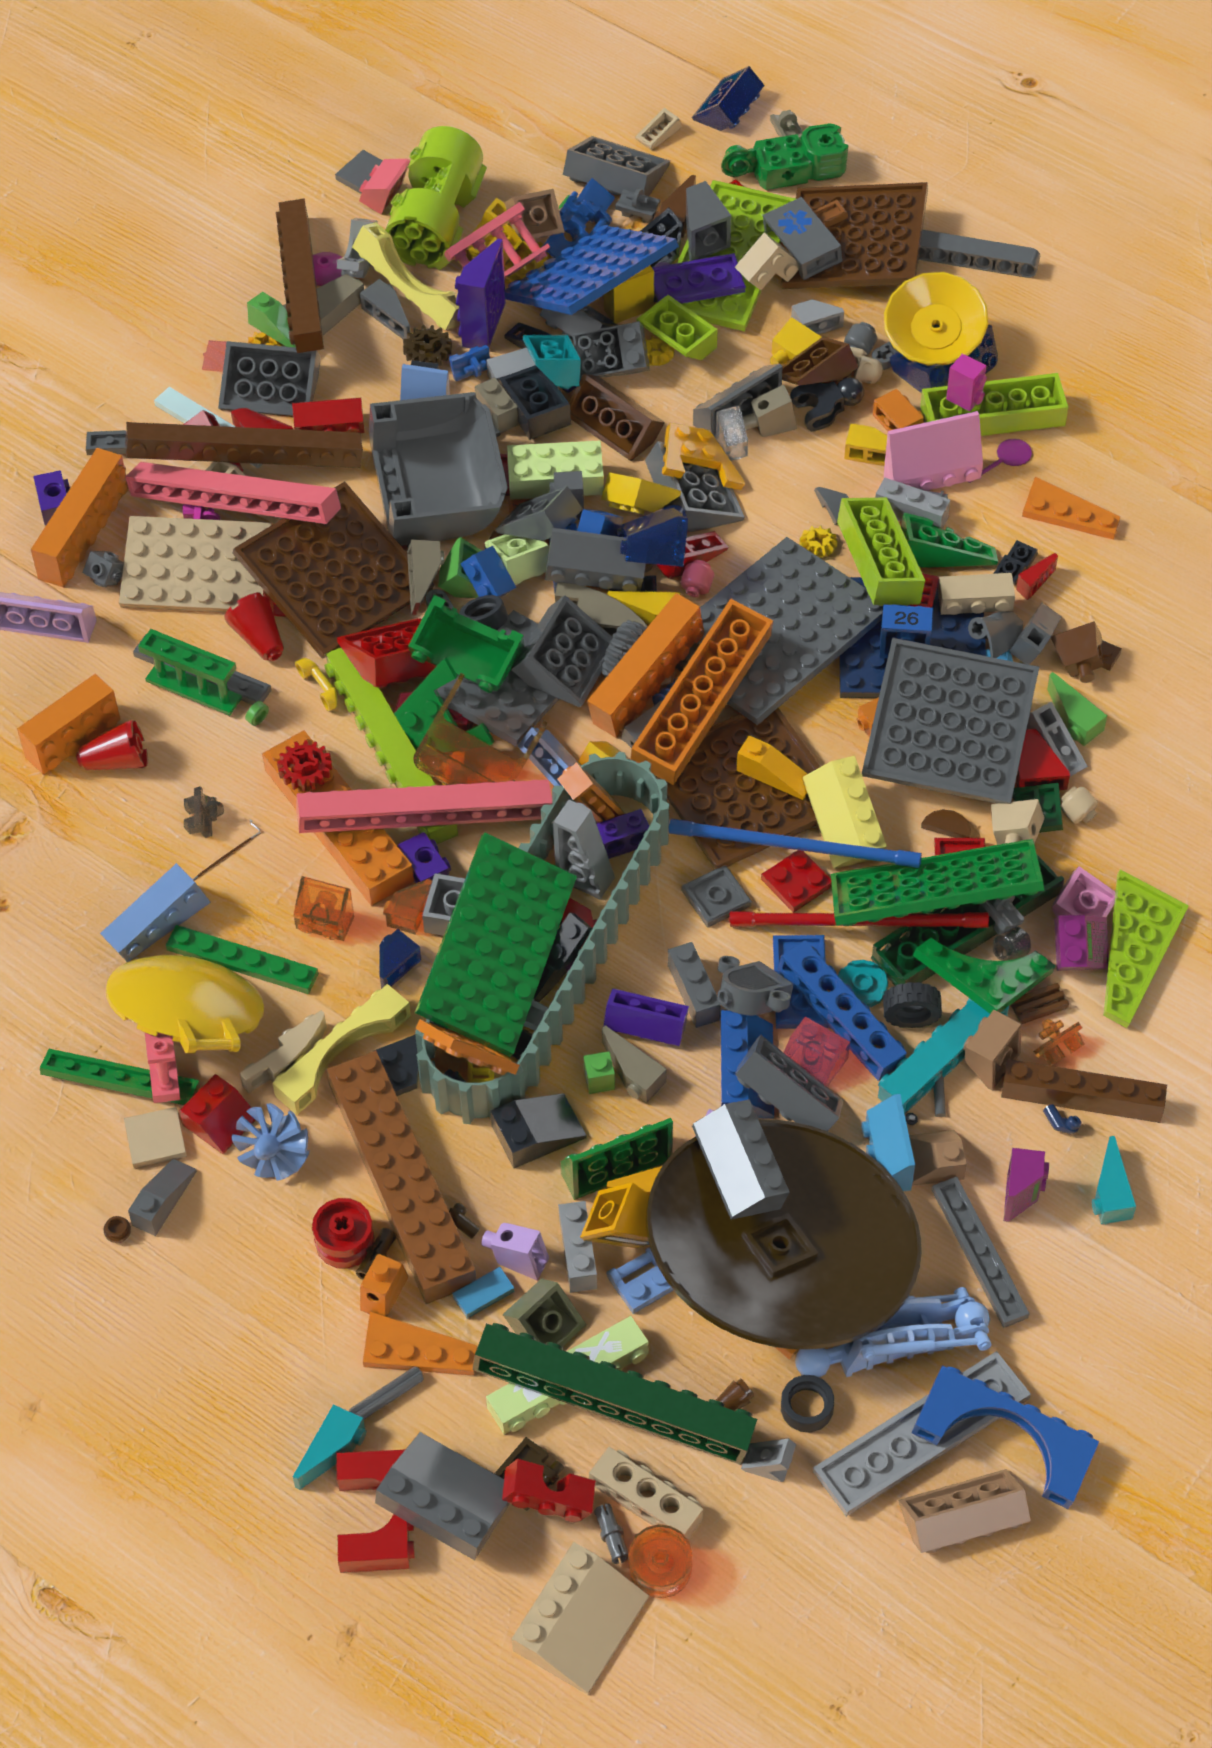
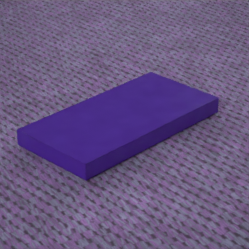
M735 253L653 267L656 302L658 303L667 295L682 304L745 292L746 286L742 274L735 268L738 264Z

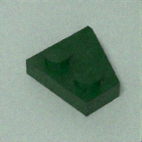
M1059 783L1014 788L1012 798L1015 802L1039 800L1044 815V821L1039 833L1063 830Z

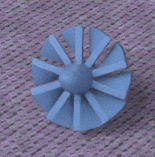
M267 1103L272 1124L266 1123L261 1107H252L246 1112L259 1122L261 1129L255 1128L241 1116L237 1121L236 1130L252 1132L257 1138L232 1135V1141L240 1152L255 1145L254 1149L238 1156V1160L242 1164L256 1169L255 1176L261 1178L276 1177V1181H279L297 1172L305 1163L310 1150H307L308 1131L306 1128L301 1130L297 1117L291 1110L288 1112V1115L283 1116L282 1110L271 1103Z

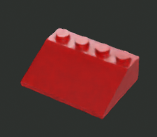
M421 618L337 637L338 644L358 673L374 687H386L388 683L406 682L408 678L427 677L436 667V665L427 661L425 663L416 661L411 657L412 653L409 651L408 645L422 620Z

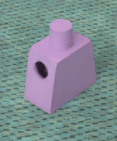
M503 1223L500 1225L497 1233L487 1230L482 1237V1246L492 1249L499 1265L532 1279H539L549 1260L544 1241L538 1230Z

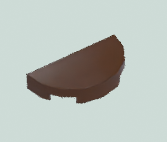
M942 809L933 811L921 823V828L954 838H970L971 828L969 822L962 814L953 810Z

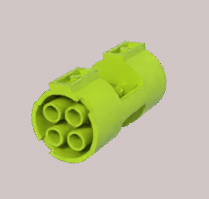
M450 126L433 127L423 134L418 147L416 146L409 156L411 161L408 166V177L413 188H407L401 194L397 193L391 201L393 206L385 231L392 236L395 249L401 261L411 266H415L418 263L427 265L428 268L435 267L441 270L450 263L444 253L448 248L460 241L464 230L459 226L460 215L455 205L459 204L464 208L476 198L487 169L482 164L483 152L478 142L468 133Z

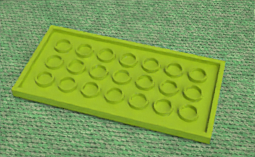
M713 180L710 185L711 189L731 214V247L704 258L735 253L739 263L761 235L766 233L764 231L763 215L796 199ZM773 231L767 233L768 236L781 244V240ZM688 239L677 263L690 261ZM742 275L746 286L745 292L682 303V305L710 324L745 332L762 290L758 289Z

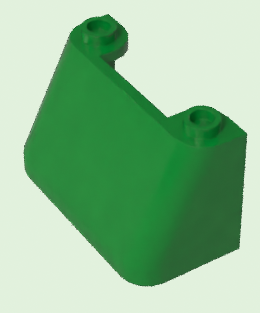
M434 595L408 645L409 651L412 653L411 657L418 662L425 663L427 661L436 666L447 657L458 676L478 684V687L485 692L498 691L525 647L524 635L514 630L511 631L510 635H507L503 629L500 632L459 614L458 610L454 607L451 610L444 606L446 600Z

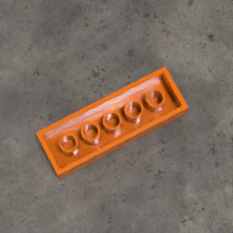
M96 448L31 548L38 580L64 588L68 580L73 578L76 567L79 563L83 562L87 550L95 543L101 528L103 529L106 526L108 517L112 511L114 512L117 509L119 500L129 489L125 478L126 467L124 466L122 455Z
M675 593L587 700L594 725L617 738L623 732L624 727L631 723L634 716L643 711L648 699L657 694L661 683L673 674L675 666L679 661L684 660L689 654L692 645L695 642H699L703 637L704 627L698 605Z

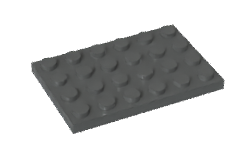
M513 610L508 615L506 623L497 631L500 632L503 629L507 635H510L511 631L514 630L523 634L526 646L538 623ZM512 670L498 691H492L491 693L481 690L478 684L460 676L437 689L447 708L462 714L463 717L477 725L484 723L489 732L515 747L521 742L531 727H534L559 700L557 697L529 686Z

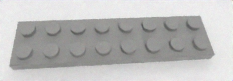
M997 1351L963 1372V1376L971 1380H981L988 1384L990 1389L998 1393L1006 1392L1012 1395L1015 1401L1021 1404L1030 1399V1392ZM926 1395L813 1467V1473L847 1517L1000 1417L981 1415L964 1419L949 1428L942 1436L938 1445H935L911 1433L928 1395Z

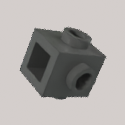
M91 551L82 573L94 579L93 582L98 586L118 585V582L122 579L124 562L118 559L119 556L115 553Z

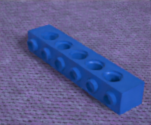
M804 940L781 955L777 969L788 981L793 983V987L877 1081H880L884 1075L895 1071L898 1063L906 1057L907 1052L904 1046L891 1036L884 1023L878 1021L873 1016L869 1007L854 995L852 988L837 976L835 969L827 965L820 957L818 950L815 947H811Z

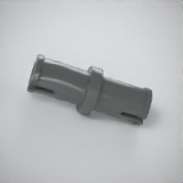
M605 1504L606 1510H604L603 1505H600L594 1510V1514L602 1531L600 1533L601 1539L607 1544L612 1562L619 1564L618 1558H620L621 1563L630 1558L622 1537L624 1534L623 1529L617 1524L612 1506Z

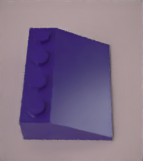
M497 239L465 265L461 275L456 277L455 289L458 290L456 305L459 306L457 321L460 322L458 336L461 337L462 347L473 348L487 345L490 348L506 304L502 239Z

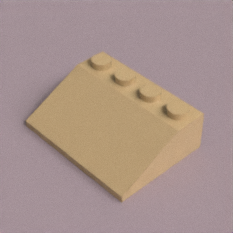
M573 1542L511 1638L512 1649L515 1653L589 1695L645 1605L649 1595L598 1555Z

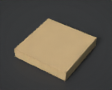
M177 1107L124 1118L134 1168L187 1157Z

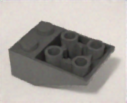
M640 322L572 334L574 348L581 359L580 379L583 374L610 377L650 371L644 326Z

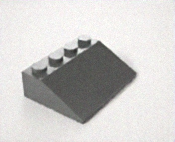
M591 136L567 150L563 175L570 177L569 179L574 182L583 181L588 183L593 178L605 189H608L611 194L621 195L623 189L635 192L637 188L643 190V195L650 196L669 167L670 160Z
M227 341L218 409L236 410L248 408L263 414L293 416L292 403L313 402L319 376L320 354L317 350L297 353L294 347Z
M657 441L645 462L654 483L681 491L679 497L663 506L673 530L694 532L743 521L745 517L733 489L723 487L717 469L682 462L685 469L682 478L663 475L662 468L665 464L663 456L666 453L665 442Z
M564 595L547 609L511 670L529 686L581 707L603 670V658L613 637Z
M419 1432L392 1465L377 1488L375 1504L474 1561L510 1505V1502L502 1500L504 1479Z

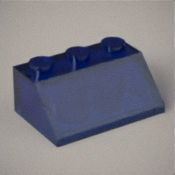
M747 66L722 78L691 118L696 122L719 131L728 127L732 129L739 124V118L750 110L749 105L760 97L761 94L759 92L765 85L752 68Z

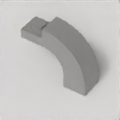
M351 219L350 237L346 254L343 258L337 260V269H342V276L345 274L357 278H364L366 276L370 263L361 258L352 246L362 226L377 223V220Z

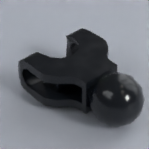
M850 377L844 378L837 385L834 381L830 383L820 382L799 385L792 389L790 399L797 408L815 407L806 413L804 421L807 429L814 432L831 426L835 421L836 415L844 411V405L855 406L860 403L864 396V388L858 379Z

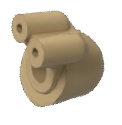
M850 347L859 366L854 370V378L867 384L877 383L883 372L881 362L877 359L866 357L867 353L863 349Z

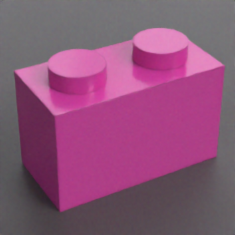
M962 353L950 367L946 400L968 411H971L976 404L979 405L985 395L983 387L987 380V376H985L986 365Z

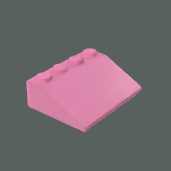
M978 411L888 431L884 467L885 478L925 491L981 479L983 457Z

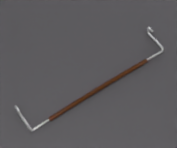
M250 819V824L253 825L256 829H258L259 832H258L257 834H255L254 836H252V837L248 838L247 840H245L243 843H241L240 845H238L237 847H235L234 849H232L230 852H228L227 854H225L224 856H222V857H221L220 859H218L217 861H215L213 864H211V865H210L209 867H207L205 870H203L202 872H200L195 878H193V880H195L197 877L201 876L203 873H205L207 870H209L210 868H212V867H213L214 865H216L218 862H220L221 860H223L225 857H227L228 855H230L231 853H233L235 850H237L238 848H240L241 846H243L244 844H246L247 842H249L252 838H254L255 836H257L259 833H261L260 829L257 828V827L252 823L253 821Z

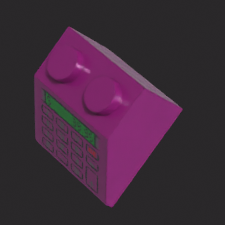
M1061 915L1054 919L1057 971L1108 969L1107 917Z
M1012 1148L1007 1173L1003 1221H1011L1038 1201L1040 1191L1045 1192L1046 1179H1048L1049 1162H1045V1151Z

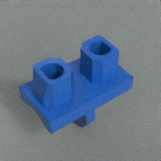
M487 345L482 347L476 346L470 348V351L464 354L450 356L449 361L454 380L459 381L472 375L475 377L481 376V372L487 370V359H490L489 347Z

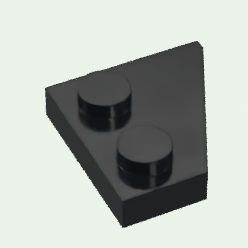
M415 1035L376 1049L396 1096L417 1089L418 1063L416 1054L418 1052Z

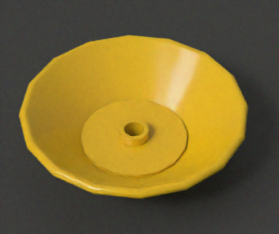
M946 272L922 273L904 281L891 294L884 311L885 333L893 348L908 360L927 366L949 365L954 363L962 353L968 356L982 342L989 325L987 304L979 290L963 277ZM933 325H939L940 327H938V328H933L932 326H933Z

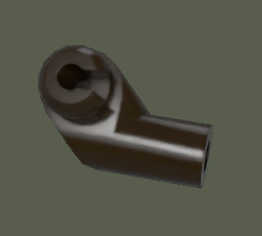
M454 1204L453 1208L449 1209L454 1224L459 1230L473 1239L480 1228L464 1216L467 1209L463 1204Z

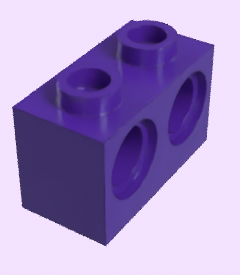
M642 809L597 823L608 859L637 850L645 832L649 828Z

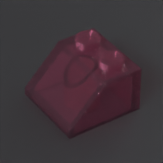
M805 1017L791 1035L783 1053L828 1087L849 1058L850 1041Z

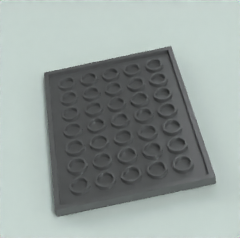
M786 537L700 607L704 635L699 642H695L692 645L689 654L684 660L679 661L676 669L681 672L684 670L730 599L773 620L770 638L727 702L733 709L758 725L882 620L883 606L873 605L865 587Z

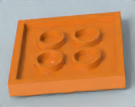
M419 1019L415 1028L424 1033L423 1039L446 1050L445 1052L458 1058L464 1057L469 1062L482 1067L484 1065L489 1067L490 1070L498 1074L504 1075L507 1071L516 1075L520 1066L483 1044Z

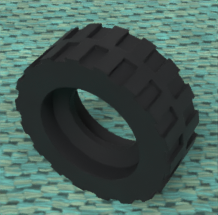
M909 982L891 987L883 995L884 1018L891 1025L899 1026L900 1028H922L932 1025L942 1016L941 992L936 987L930 986V984Z

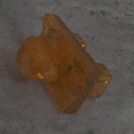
M1051 1019L1044 1020L1042 1022L1043 1031L1039 1033V1037L1042 1040L1049 1037L1050 1040L1033 1052L1037 1058L1043 1055L1047 1062L1053 1066L1066 1057L1058 1046L1060 1043L1064 1042L1070 1053L1085 1045L1078 1032L1082 1029V1026L1077 1022L1060 1033L1059 1029L1064 1027L1061 1020L1055 1023Z

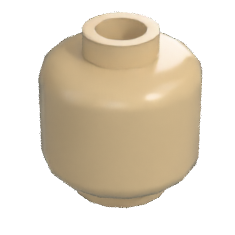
M1074 786L1060 799L1062 801L1061 810L1073 823L1077 824L1084 821L1087 824L1097 815L1095 809L1098 801L1084 787L1076 788Z

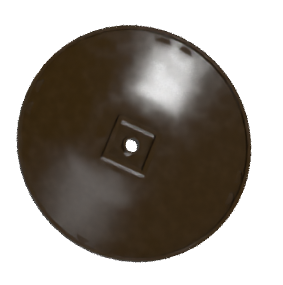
M758 1119L790 1193L781 1209L732 1220L697 1137L695 1136L678 1148L664 1163L651 1188L646 1211L647 1236L653 1257L667 1283L690 1308L704 1319L733 1335L755 1343L787 1349H820L846 1344L872 1333L888 1322L908 1299L920 1269L922 1250L919 1225L907 1196L896 1180L882 1165L859 1147L837 1135L813 1126L791 1121ZM777 1242L780 1244H784L786 1248H776L773 1245V1243Z

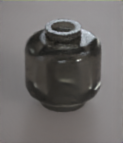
M1018 926L1013 927L1002 935L997 934L993 940V952L1001 961L1018 959L1027 956L1031 951L1029 934Z

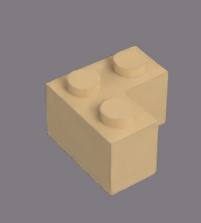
M766 233L761 235L735 266L750 283L760 290L764 288L775 274H778L788 282L799 270L798 262L793 255Z

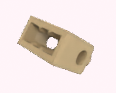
M1038 799L1011 802V804L997 803L991 805L992 827L997 845L1033 839L1035 844L1044 821V815Z

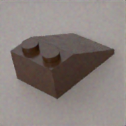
M822 337L783 365L782 380L795 385L841 380L849 377L852 371L859 366L848 343Z

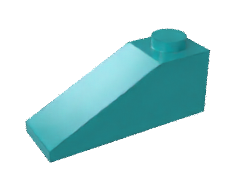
M1109 1136L1095 1199H1092L1093 1213L1099 1216L1101 1225L1132 1220L1136 1209L1115 1136Z
M333 1404L292 1476L295 1488L301 1490L337 1464V1453L353 1452L356 1445L360 1446L363 1443L367 1433L363 1417Z

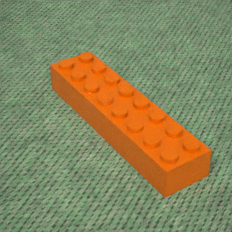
M730 599L632 746L630 760L637 763L648 761L651 763V773L674 785L772 634L773 620Z
M305 730L262 753L266 773L295 810L298 793L352 791L334 766L333 770H330L331 777L324 778V785L316 783L315 790L310 786H307L306 791H302L301 786L293 790L292 783L285 785L283 778L280 779L277 761H280V753H286L285 747L294 748V742L296 741L299 745H303L304 740L308 741V745L314 743ZM384 829L314 833L371 906L414 882L412 864Z

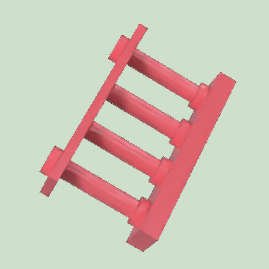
M519 202L448 248L444 255L449 262L455 259L464 267L470 262L466 257V251L473 247L481 253L487 248L484 244L486 242L484 239L492 235L497 239H502L503 249L514 264V266L504 272V278L506 279L535 260L538 263L548 256L546 252L550 246L547 243L543 247H539L521 220L523 218L521 214H523L525 208ZM509 222L511 225L514 224L532 251V254L521 260L503 233V226Z
M159 1032L157 1036L145 1033L154 1103L180 1100L174 1042L172 1041L173 1036Z

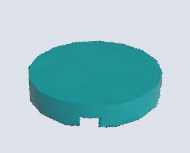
M852 961L844 968L842 967L838 973V977L845 984H848L852 988L854 995L869 1008L879 1004L883 1000L886 990H888L887 974L879 968V965L872 961Z

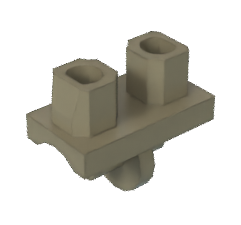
M787 110L782 111L780 115H770V121L779 137L798 134L801 139L803 131L797 122V116L794 112Z

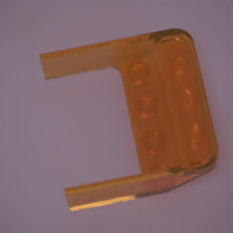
M460 673L414 754L415 766L445 785L515 781L544 733L548 722L542 721L521 758L513 759L445 720L443 714L465 676Z

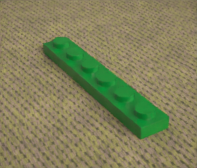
M179 925L175 926L166 943L167 951L183 956L204 959L224 966L234 972L308 995L319 974L318 968Z
M50 1048L39 1068L40 1075L153 1099L150 1070ZM178 1076L180 1100L168 1102L185 1105L198 1092L200 1088L199 1080Z

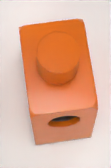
M381 1254L376 1255L360 1286V1311L367 1314L373 1312L386 1317L389 1315L408 1279V1274L402 1263Z

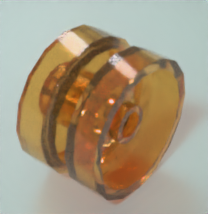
M661 1524L646 1527L636 1534L630 1544L628 1555L629 1571L633 1583L650 1597L663 1599L675 1596L682 1591L691 1578L693 1554L688 1539L676 1528ZM661 1559L664 1560V1562L658 1563V1560Z

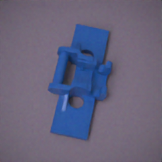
M593 178L589 180L578 197V193L573 191L563 207L559 209L564 232L571 235L572 242L565 239L564 233L549 236L543 246L547 243L549 244L550 248L547 253L553 258L561 255V251L565 248L577 245L581 238L596 233L597 228L603 225L609 226L612 222V218L606 210L615 197ZM588 221L597 223L590 234L585 230Z

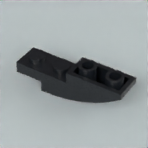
M575 913L568 914L556 933L533 998L537 1002H540L567 973L576 960L578 952L582 949L581 945L593 929Z

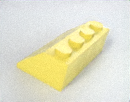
M855 756L831 761L803 777L824 841L886 849L887 845ZM829 854L833 869L869 861Z

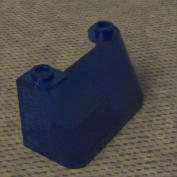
M670 505L654 513L652 512L621 524V529H616L615 533L617 537L626 538V540H621L620 554L624 555L626 562L683 567L688 517L681 506Z

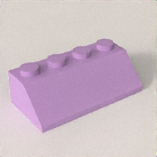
M0 592V630L89 643L97 621L92 605Z

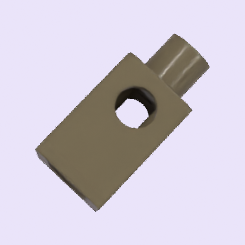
M785 385L753 399L750 402L753 413L741 417L745 431L757 427L762 437L797 429L792 401Z

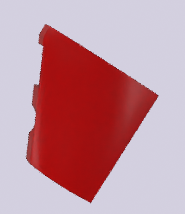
M239 408L231 411L232 423L235 427L294 430L290 425L248 408Z

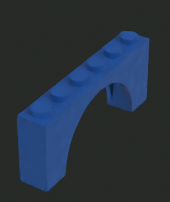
M942 1366L911 1433L938 1445L948 1429L964 1419L988 1415L1009 1420L1031 1436L1042 1454L1046 1471V1481L1042 1497L1069 1509L1076 1498L1099 1441L1093 1439V1435L1087 1431L1075 1430L1067 1426V1423L1060 1418H1050L1042 1414L1040 1409L1033 1405H1023L1015 1401V1398L1006 1392L998 1393L990 1389L988 1384L981 1380H971L963 1376V1373L954 1367Z

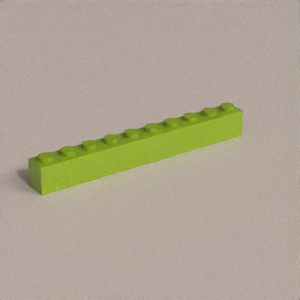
M342 648L326 653L327 664L324 666L329 678L333 677L336 681L334 684L338 694L344 695L345 705L349 713L353 712L356 716L355 722L360 731L364 730L366 733V742L369 748L374 747L379 765L385 766V773L390 784L394 783L397 788L435 785L379 687H374L361 677ZM457 824L417 827L419 834L425 832L429 840L433 839L436 844L458 836Z

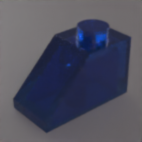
M399 929L385 936L379 945L381 989L387 984L392 987L421 961L420 946Z

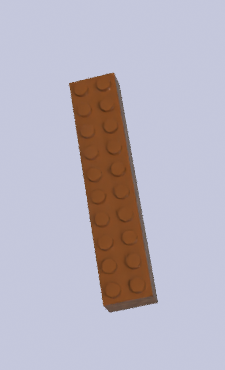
M375 1050L327 1068L329 1086L391 1227L396 1234L425 1304L452 1295L459 1289L476 1280V1271L377 1051Z

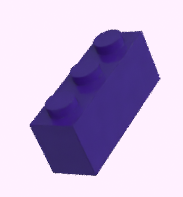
M612 988L606 1006L603 1027L607 1026L614 1032L680 1046L685 1031L689 1006Z

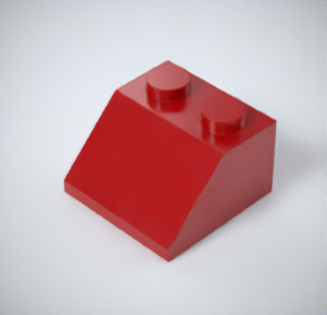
M214 1074L179 1110L183 1126L221 1154H224L234 1144L232 1135L241 1136L245 1132L236 1130L237 1121L241 1116L251 1124L256 1121L246 1112L252 1108L234 1086L217 1074Z

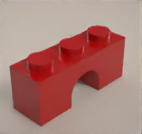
M517 1459L506 1467L502 1500L512 1503V1506L532 1508L538 1510V1513L542 1515L564 1517V1520L573 1523L580 1522L592 1514L596 1480L569 1473L557 1482V1491H552L543 1480L544 1466Z

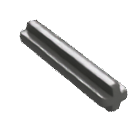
M418 1367L411 1368L350 1408L349 1412L366 1419L424 1380L422 1372Z

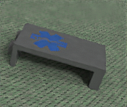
M802 197L763 215L764 231L766 234L773 231L797 260L799 275L803 280L842 262L841 245Z

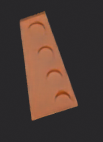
M1038 477L1034 478L1022 513V517L1114 540L1121 517Z
M370 1312L363 1367L410 1370L413 1367H418L422 1372L474 1375L475 1371L472 1369L477 1345Z

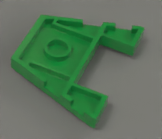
M447 657L434 668L394 713L418 756L489 746L495 742L484 723L461 733L439 695L438 688L458 677Z

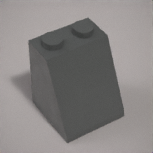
M704 181L686 188V226L689 260H698L731 247V214L709 184Z

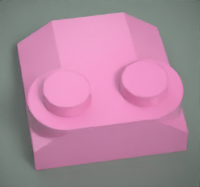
M1079 866L1069 877L1053 902V912L1056 917L1061 915L1107 917L1114 906L1115 891Z

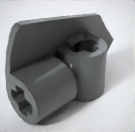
M1013 611L997 612L988 617L972 619L969 623L968 631L974 639H988L991 657L997 658L1013 646L1023 631V621Z

